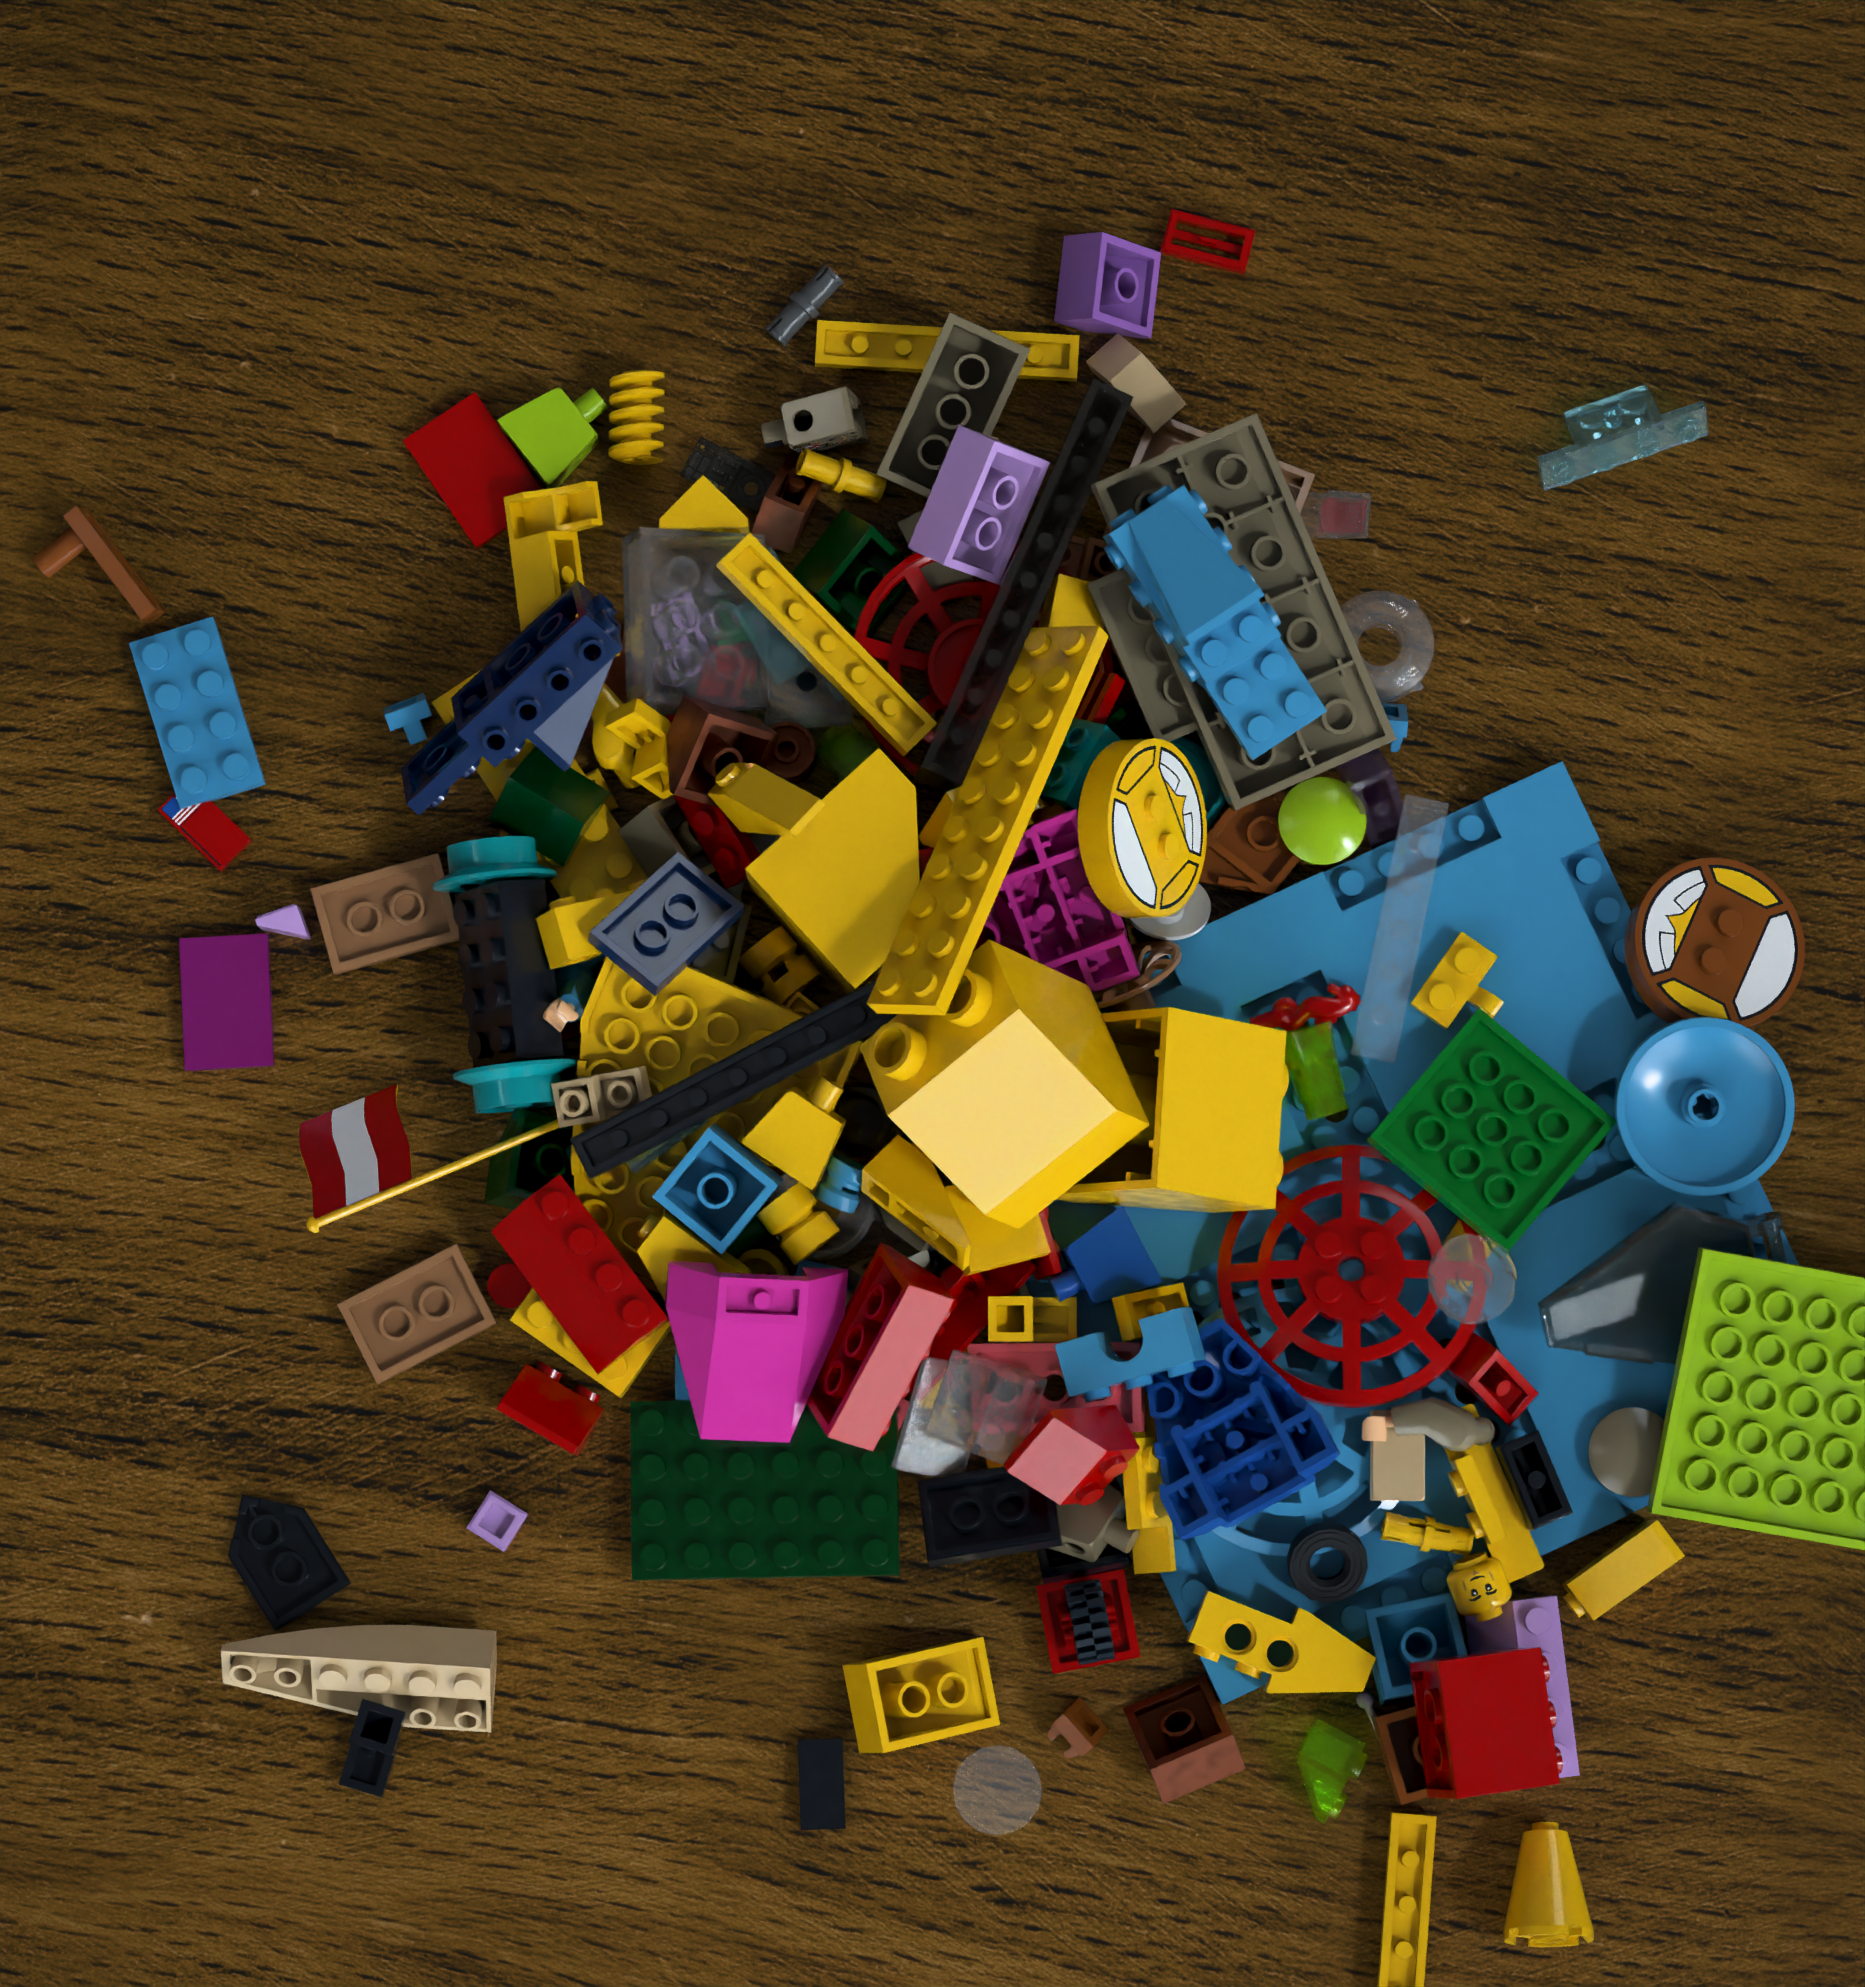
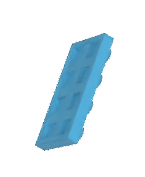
M214 617L130 642V649L180 809L210 800L213 802L266 785Z

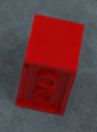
M1541 1647L1510 1648L1409 1663L1428 1798L1461 1799L1560 1784L1559 1773L1563 1769V1760L1559 1748L1554 1743L1552 1728L1556 1726V1712L1553 1703L1548 1701L1546 1682L1550 1679V1669L1546 1657L1542 1655Z

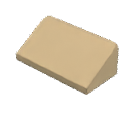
M1370 1410V1417L1392 1416L1391 1410ZM1387 1427L1386 1442L1370 1441V1500L1424 1501L1425 1434L1397 1436L1394 1427Z

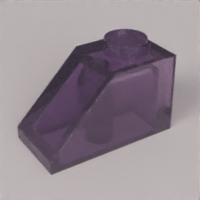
M1379 748L1336 766L1340 781L1347 785L1359 812L1366 814L1367 823L1364 835L1372 850L1412 832L1392 768Z

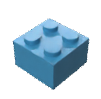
M714 1123L704 1132L652 1197L720 1254H723L784 1179L718 1124Z

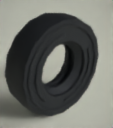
M1334 1522L1314 1523L1301 1530L1291 1542L1287 1554L1288 1574L1296 1589L1310 1600L1322 1603L1339 1602L1354 1594L1363 1583L1368 1568L1367 1553L1358 1535L1345 1525ZM1332 1547L1339 1550L1344 1556L1342 1569L1332 1577L1324 1578L1317 1576L1310 1568L1312 1556L1321 1548Z

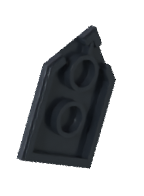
M242 1494L228 1557L276 1632L350 1585L351 1581L305 1508Z

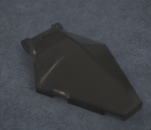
M1674 1201L1537 1303L1548 1348L1582 1351L1585 1355L1648 1364H1653V1361L1676 1364L1698 1247L1756 1257L1752 1238L1763 1236L1767 1258L1787 1263L1780 1230L1783 1228L1781 1213L1767 1212L1756 1216L1754 1219L1743 1221Z

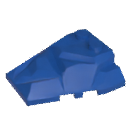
M1221 1317L1198 1330L1206 1359L1193 1363L1194 1372L1169 1378L1167 1371L1151 1375L1153 1384L1146 1386L1150 1416L1155 1421L1157 1443H1154L1155 1457L1160 1460L1162 1484L1159 1485L1160 1497L1179 1538L1182 1540L1206 1534L1219 1526L1228 1528L1237 1525L1313 1483L1317 1479L1315 1473L1328 1467L1340 1454L1321 1414L1298 1394Z

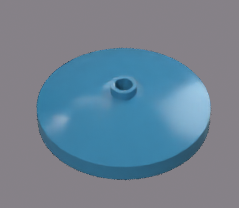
M1704 1016L1691 1017L1669 1023L1646 1037L1627 1059L1617 1082L1614 1099L1616 1127L1621 1142L1634 1163L1646 1175L1661 1185L1681 1193L1698 1196L1729 1193L1741 1189L1761 1177L1776 1162L1784 1150L1792 1130L1795 1112L1792 1082L1782 1059L1774 1048L1756 1032L1741 1024L1726 1019ZM1704 1096L1708 1102L1707 1108L1703 1112H1696L1693 1109V1106L1697 1104L1696 1098Z

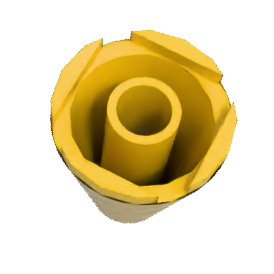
M1556 1822L1532 1823V1830L1523 1832L1503 1931L1504 1942L1507 1944L1516 1945V1937L1528 1938V1947L1579 1945L1578 1936H1582L1587 1943L1594 1940V1930L1567 1831L1559 1830V1824Z

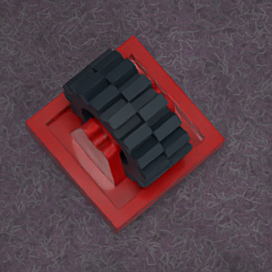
M1124 1569L1036 1585L1053 1674L1141 1657Z

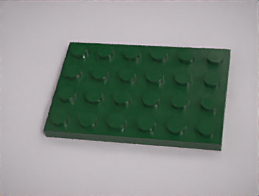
M690 1400L630 1401L632 1581L900 1576L898 1406L891 1417L887 1433L879 1439L874 1451H870L828 1438L807 1404L790 1443L700 1439Z

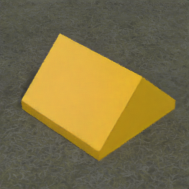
M704 475L659 519V529L663 543L740 542L750 532L748 518Z

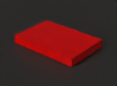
M476 392L402 440L476 550L508 530L504 497L521 492L542 490Z

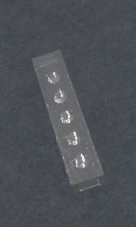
M1408 794L1404 796L1351 1055L1395 1063L1449 803Z

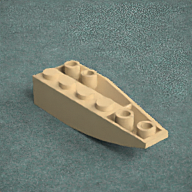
M356 1625L286 1632L222 1644L221 1662L224 1684L356 1716L358 1715L362 1699H366L405 1711L403 1727L489 1733L492 1730L497 1668L496 1631L417 1625Z

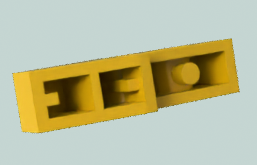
M1205 1591L1186 1640L1196 1644L1192 1653L1217 1663L1220 1655L1236 1660L1237 1664L1234 1670L1260 1679L1262 1671L1269 1673L1263 1691L1270 1694L1363 1692L1376 1657L1304 1609L1295 1607L1290 1623L1210 1591ZM1240 1623L1248 1629L1250 1639L1244 1648L1233 1650L1225 1641V1633L1231 1625ZM1283 1640L1291 1648V1658L1287 1664L1277 1667L1269 1662L1267 1649L1274 1641Z

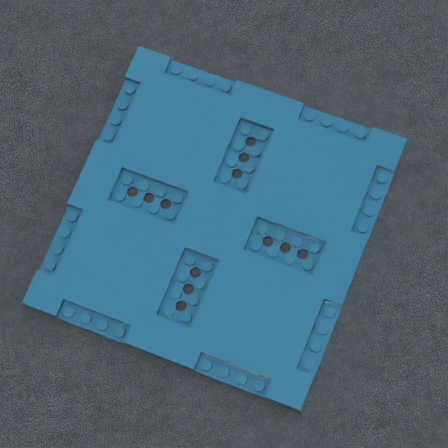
M1563 761L1330 870L1322 871L1213 921L1191 937L1172 940V942H1175L1180 947L1182 953L1181 961L1166 978L1149 988L1156 1008L1172 1007L1249 1023V1018L1271 1011L1273 1004L1282 997L1294 999L1298 1006L1308 997H1335L1327 991L1329 983L1339 987L1349 985L1361 996L1360 1000L1362 1002L1358 1005L1356 1011H1350L1337 1018L1338 1021L1332 1025L1331 1029H1324L1314 1023V1018H1309L1306 1021L1310 1028V1035L1307 1040L1297 1043L1289 1040L1286 1036L1285 1063L1289 1072V1084L1286 1094L1282 1099L1279 1144L1283 1163L1300 1154L1323 1147L1350 1144L1372 1146L1367 1142L1369 1136L1477 1011L1475 1007L1466 1002L1449 1028L1445 1030L1410 1006L1412 1000L1461 931L1498 956L1478 985L1504 1001L1493 1019L1614 1119L1616 1086L1627 1059L1646 1037L1668 1024L1646 1005L1630 978L1625 960L1624 940L1631 910L1598 843L1600 841L1598 834ZM1151 952L1144 955L1142 965ZM1170 954V955H1164V956L1160 957L1158 960H1160V959H1170V960H1171V954ZM1164 969L1155 970L1151 975V979H1153L1155 976L1161 973ZM1109 1007L1099 1009L1101 1014L1111 1013ZM1311 1058H1319L1325 1061L1329 1069L1327 1079L1319 1083L1308 1080L1304 1074L1306 1061ZM1699 1096L1696 1098L1697 1104L1693 1106V1109L1700 1113L1706 1110L1708 1102L1704 1096ZM1338 1098L1346 1104L1348 1112L1342 1122L1334 1123L1325 1118L1322 1109L1326 1100ZM1616 1124L1603 1138L1602 1146L1598 1150L1592 1151L1510 1251L1504 1255L1494 1247L1485 1260L1486 1286L1484 1304L1474 1332L1498 1349L1539 1394L1510 1427L1478 1399L1473 1405L1479 1417L1488 1418L1498 1427V1437L1491 1445L1501 1467L1502 1464L1495 1447L1539 1430L1573 1511L1568 1516L1530 1531L1540 1556L1622 1519L1628 1514L1648 1505L1650 1494L1640 1497L1622 1496L1612 1493L1599 1482L1589 1463L1588 1446L1590 1435L1605 1416L1622 1408H1643L1665 1420L1698 1247L1799 1265L1759 1179L1741 1189L1720 1195L1698 1196L1672 1190L1650 1178L1634 1163L1621 1142ZM1342 1157L1326 1158L1303 1165L1284 1175L1277 1189L1290 1200H1293L1296 1196L1314 1186L1342 1180ZM1360 1157V1180L1388 1186L1404 1194L1410 1200L1424 1189L1394 1163L1377 1158ZM1342 1193L1320 1198L1305 1206L1302 1210L1319 1226L1332 1219L1342 1217ZM1360 1193V1217L1384 1225L1400 1210L1399 1207L1382 1198ZM1054 1200L1048 1205V1224L1052 1238L1058 1243L1060 1248V1266L1062 1271L1069 1268L1062 1255V1251L1122 1206L1073 1203L1061 1200ZM1437 1201L1424 1213L1433 1224L1442 1244L1458 1217L1440 1201ZM1123 1206L1162 1280L1160 1284L1150 1289L1184 1283L1189 1307H1192L1193 1311L1199 1313L1203 1320L1218 1310L1217 1268L1219 1249L1227 1224L1234 1212L1209 1213ZM1252 1210L1247 1213L1235 1240L1231 1264L1258 1262V1254L1263 1237L1272 1220L1278 1214L1275 1210ZM1413 1222L1396 1238L1402 1249L1404 1259L1431 1260L1426 1239L1416 1223ZM1287 1223L1280 1233L1271 1261L1298 1260L1300 1250L1306 1238L1290 1223ZM1347 1260L1338 1269L1339 1275L1346 1281L1360 1279L1365 1271L1363 1265L1356 1260ZM1033 1273L1025 1282L1033 1298L1055 1297L1047 1278L1036 1281ZM1298 1278L1282 1279L1284 1288L1300 1289ZM1405 1278L1402 1292L1397 1301L1414 1318L1419 1314L1427 1299L1431 1279ZM1258 1280L1231 1283L1232 1292L1237 1293L1241 1298L1259 1292ZM1472 1282L1464 1295L1459 1294L1445 1284L1440 1305L1431 1322L1425 1328L1438 1343L1445 1338L1452 1339L1458 1330L1470 1300ZM1082 1291L1071 1296L1077 1297V1338L1096 1332H1108L1111 1342H1122L1113 1301L1090 1307ZM1278 1302L1287 1318L1304 1303ZM1255 1308L1242 1311L1239 1318L1248 1335L1251 1337L1260 1334L1261 1331ZM1318 1314L1304 1329L1323 1333L1333 1338L1341 1324L1329 1321ZM1385 1314L1376 1319L1392 1337L1401 1332ZM1361 1325V1347L1380 1343L1371 1332ZM1143 1338L1130 1342H1143ZM1292 1342L1284 1350L1288 1368H1299L1312 1372L1320 1357L1300 1349ZM1413 1342L1402 1349L1414 1373L1430 1363ZM1391 1355L1363 1362L1371 1372L1378 1388L1403 1379ZM1343 1362L1338 1363L1327 1381L1334 1389L1343 1390ZM1447 1370L1428 1386L1420 1389L1422 1399L1434 1397L1460 1408L1466 1406V1404L1459 1402L1456 1398L1455 1387L1458 1382ZM1370 1413L1345 1419L1346 1425L1342 1443L1362 1456L1365 1455L1369 1441L1362 1440V1422L1367 1417H1370ZM1426 1434L1424 1501H1399L1391 1513L1420 1519L1430 1516L1435 1517L1436 1522L1470 1528L1466 1514L1470 1513L1471 1510L1465 1496L1458 1498L1451 1485L1448 1473L1453 1471L1444 1448ZM1334 1460L1328 1467L1315 1473L1317 1477L1315 1484L1318 1498L1338 1489L1354 1472ZM1121 1473L1115 1478L1124 1495L1123 1474ZM1365 1480L1346 1500L1330 1509L1321 1511L1323 1521L1338 1523L1350 1528L1367 1517L1382 1501L1370 1500V1482ZM1297 1491L1278 1502H1301L1299 1492ZM1260 1511L1240 1522L1235 1529L1248 1536L1262 1540L1291 1543L1300 1531L1306 1528L1304 1515L1295 1517L1280 1516ZM1381 1521L1371 1531L1359 1537L1365 1547L1368 1563L1363 1583L1354 1594L1339 1602L1322 1603L1310 1600L1296 1589L1288 1574L1287 1556L1265 1555L1243 1549L1219 1537L1212 1531L1182 1540L1179 1538L1172 1523L1176 1571L1160 1572V1575L1188 1635L1205 1591H1210L1290 1623L1295 1607H1299L1310 1612L1352 1642H1356L1367 1637L1365 1610L1450 1593L1446 1579L1448 1574L1454 1570L1452 1563L1465 1556L1434 1549L1424 1552L1419 1551V1546L1381 1540ZM1474 1536L1469 1555L1486 1552L1487 1557H1491L1483 1537L1476 1539ZM1337 1549L1322 1554H1315L1311 1558L1310 1568L1317 1576L1324 1578L1332 1577L1342 1569L1344 1556ZM1240 1623L1231 1625L1225 1633V1641L1233 1650L1244 1648L1250 1639L1248 1629ZM1283 1640L1271 1643L1267 1649L1269 1662L1277 1667L1287 1664L1291 1658L1290 1646ZM1198 1655L1216 1696L1222 1705L1264 1686L1269 1677V1673L1262 1671L1260 1679L1234 1670L1237 1661L1220 1655L1218 1663Z

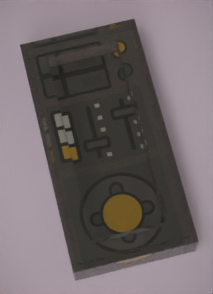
M701 436L680 473L681 478L693 484L704 475L735 506L755 516L758 515L764 495L776 476Z

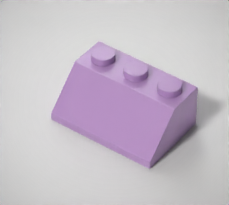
M958 425L908 548L942 565L999 585L1050 462L985 434Z

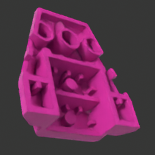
M1074 808L1036 822L1024 832L973 952L990 939L1088 985L1092 992L1140 976V972L1122 917L1112 913L1102 904L1088 881L1079 848L1078 809Z

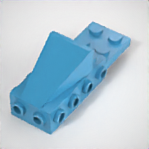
M1167 484L1146 498L1151 506L1136 515L1131 508L1109 522L1113 531L1103 536L1108 544L1104 547V550L1113 565L1118 570L1123 568L1131 579L1132 583L1128 587L1140 606L1145 607L1147 605L1157 619L1153 622V626L1166 645L1172 643L1181 656L1177 662L1184 675L1191 683L1196 680L1199 686H1203L1250 760H1254L1327 712V710L1280 639L1282 635L1276 628L1281 624L1278 615L1268 602L1260 603L1259 599L1265 596V594L1256 584L1248 569L1243 564L1237 566L1228 554V551L1232 549V545L1224 532L1219 527L1212 529L1203 515L1208 512V509L1201 496L1195 489L1188 492L1184 485L1173 491L1171 486Z

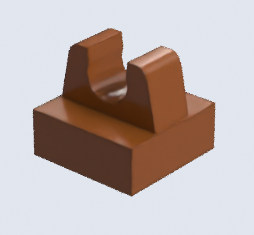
M1079 1697L1052 1723L1053 1726L1047 1733V1736L1052 1741L1062 1734L1071 1744L1063 1755L1067 1759H1072L1079 1754L1081 1757L1084 1756L1103 1738L1109 1729Z

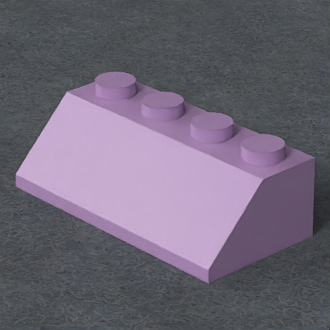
M1549 1595L1509 1600L1501 1606L1503 1611L1501 1615L1482 1622L1477 1621L1476 1615L1464 1616L1469 1654L1510 1648L1541 1647L1542 1655L1546 1657L1550 1669V1679L1546 1682L1548 1701L1553 1703L1556 1712V1726L1552 1728L1554 1743L1559 1748L1563 1760V1769L1559 1773V1778L1580 1776L1557 1596Z

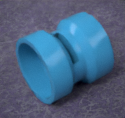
M832 1154L826 1167L828 1170L826 1179L819 1182L814 1192V1197L841 1211L855 1213L860 1201L858 1193L862 1184V1169L865 1166L847 1157Z

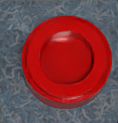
M511 1263L495 1268L487 1282L489 1296L496 1304L504 1308L519 1307L533 1288L516 1264Z

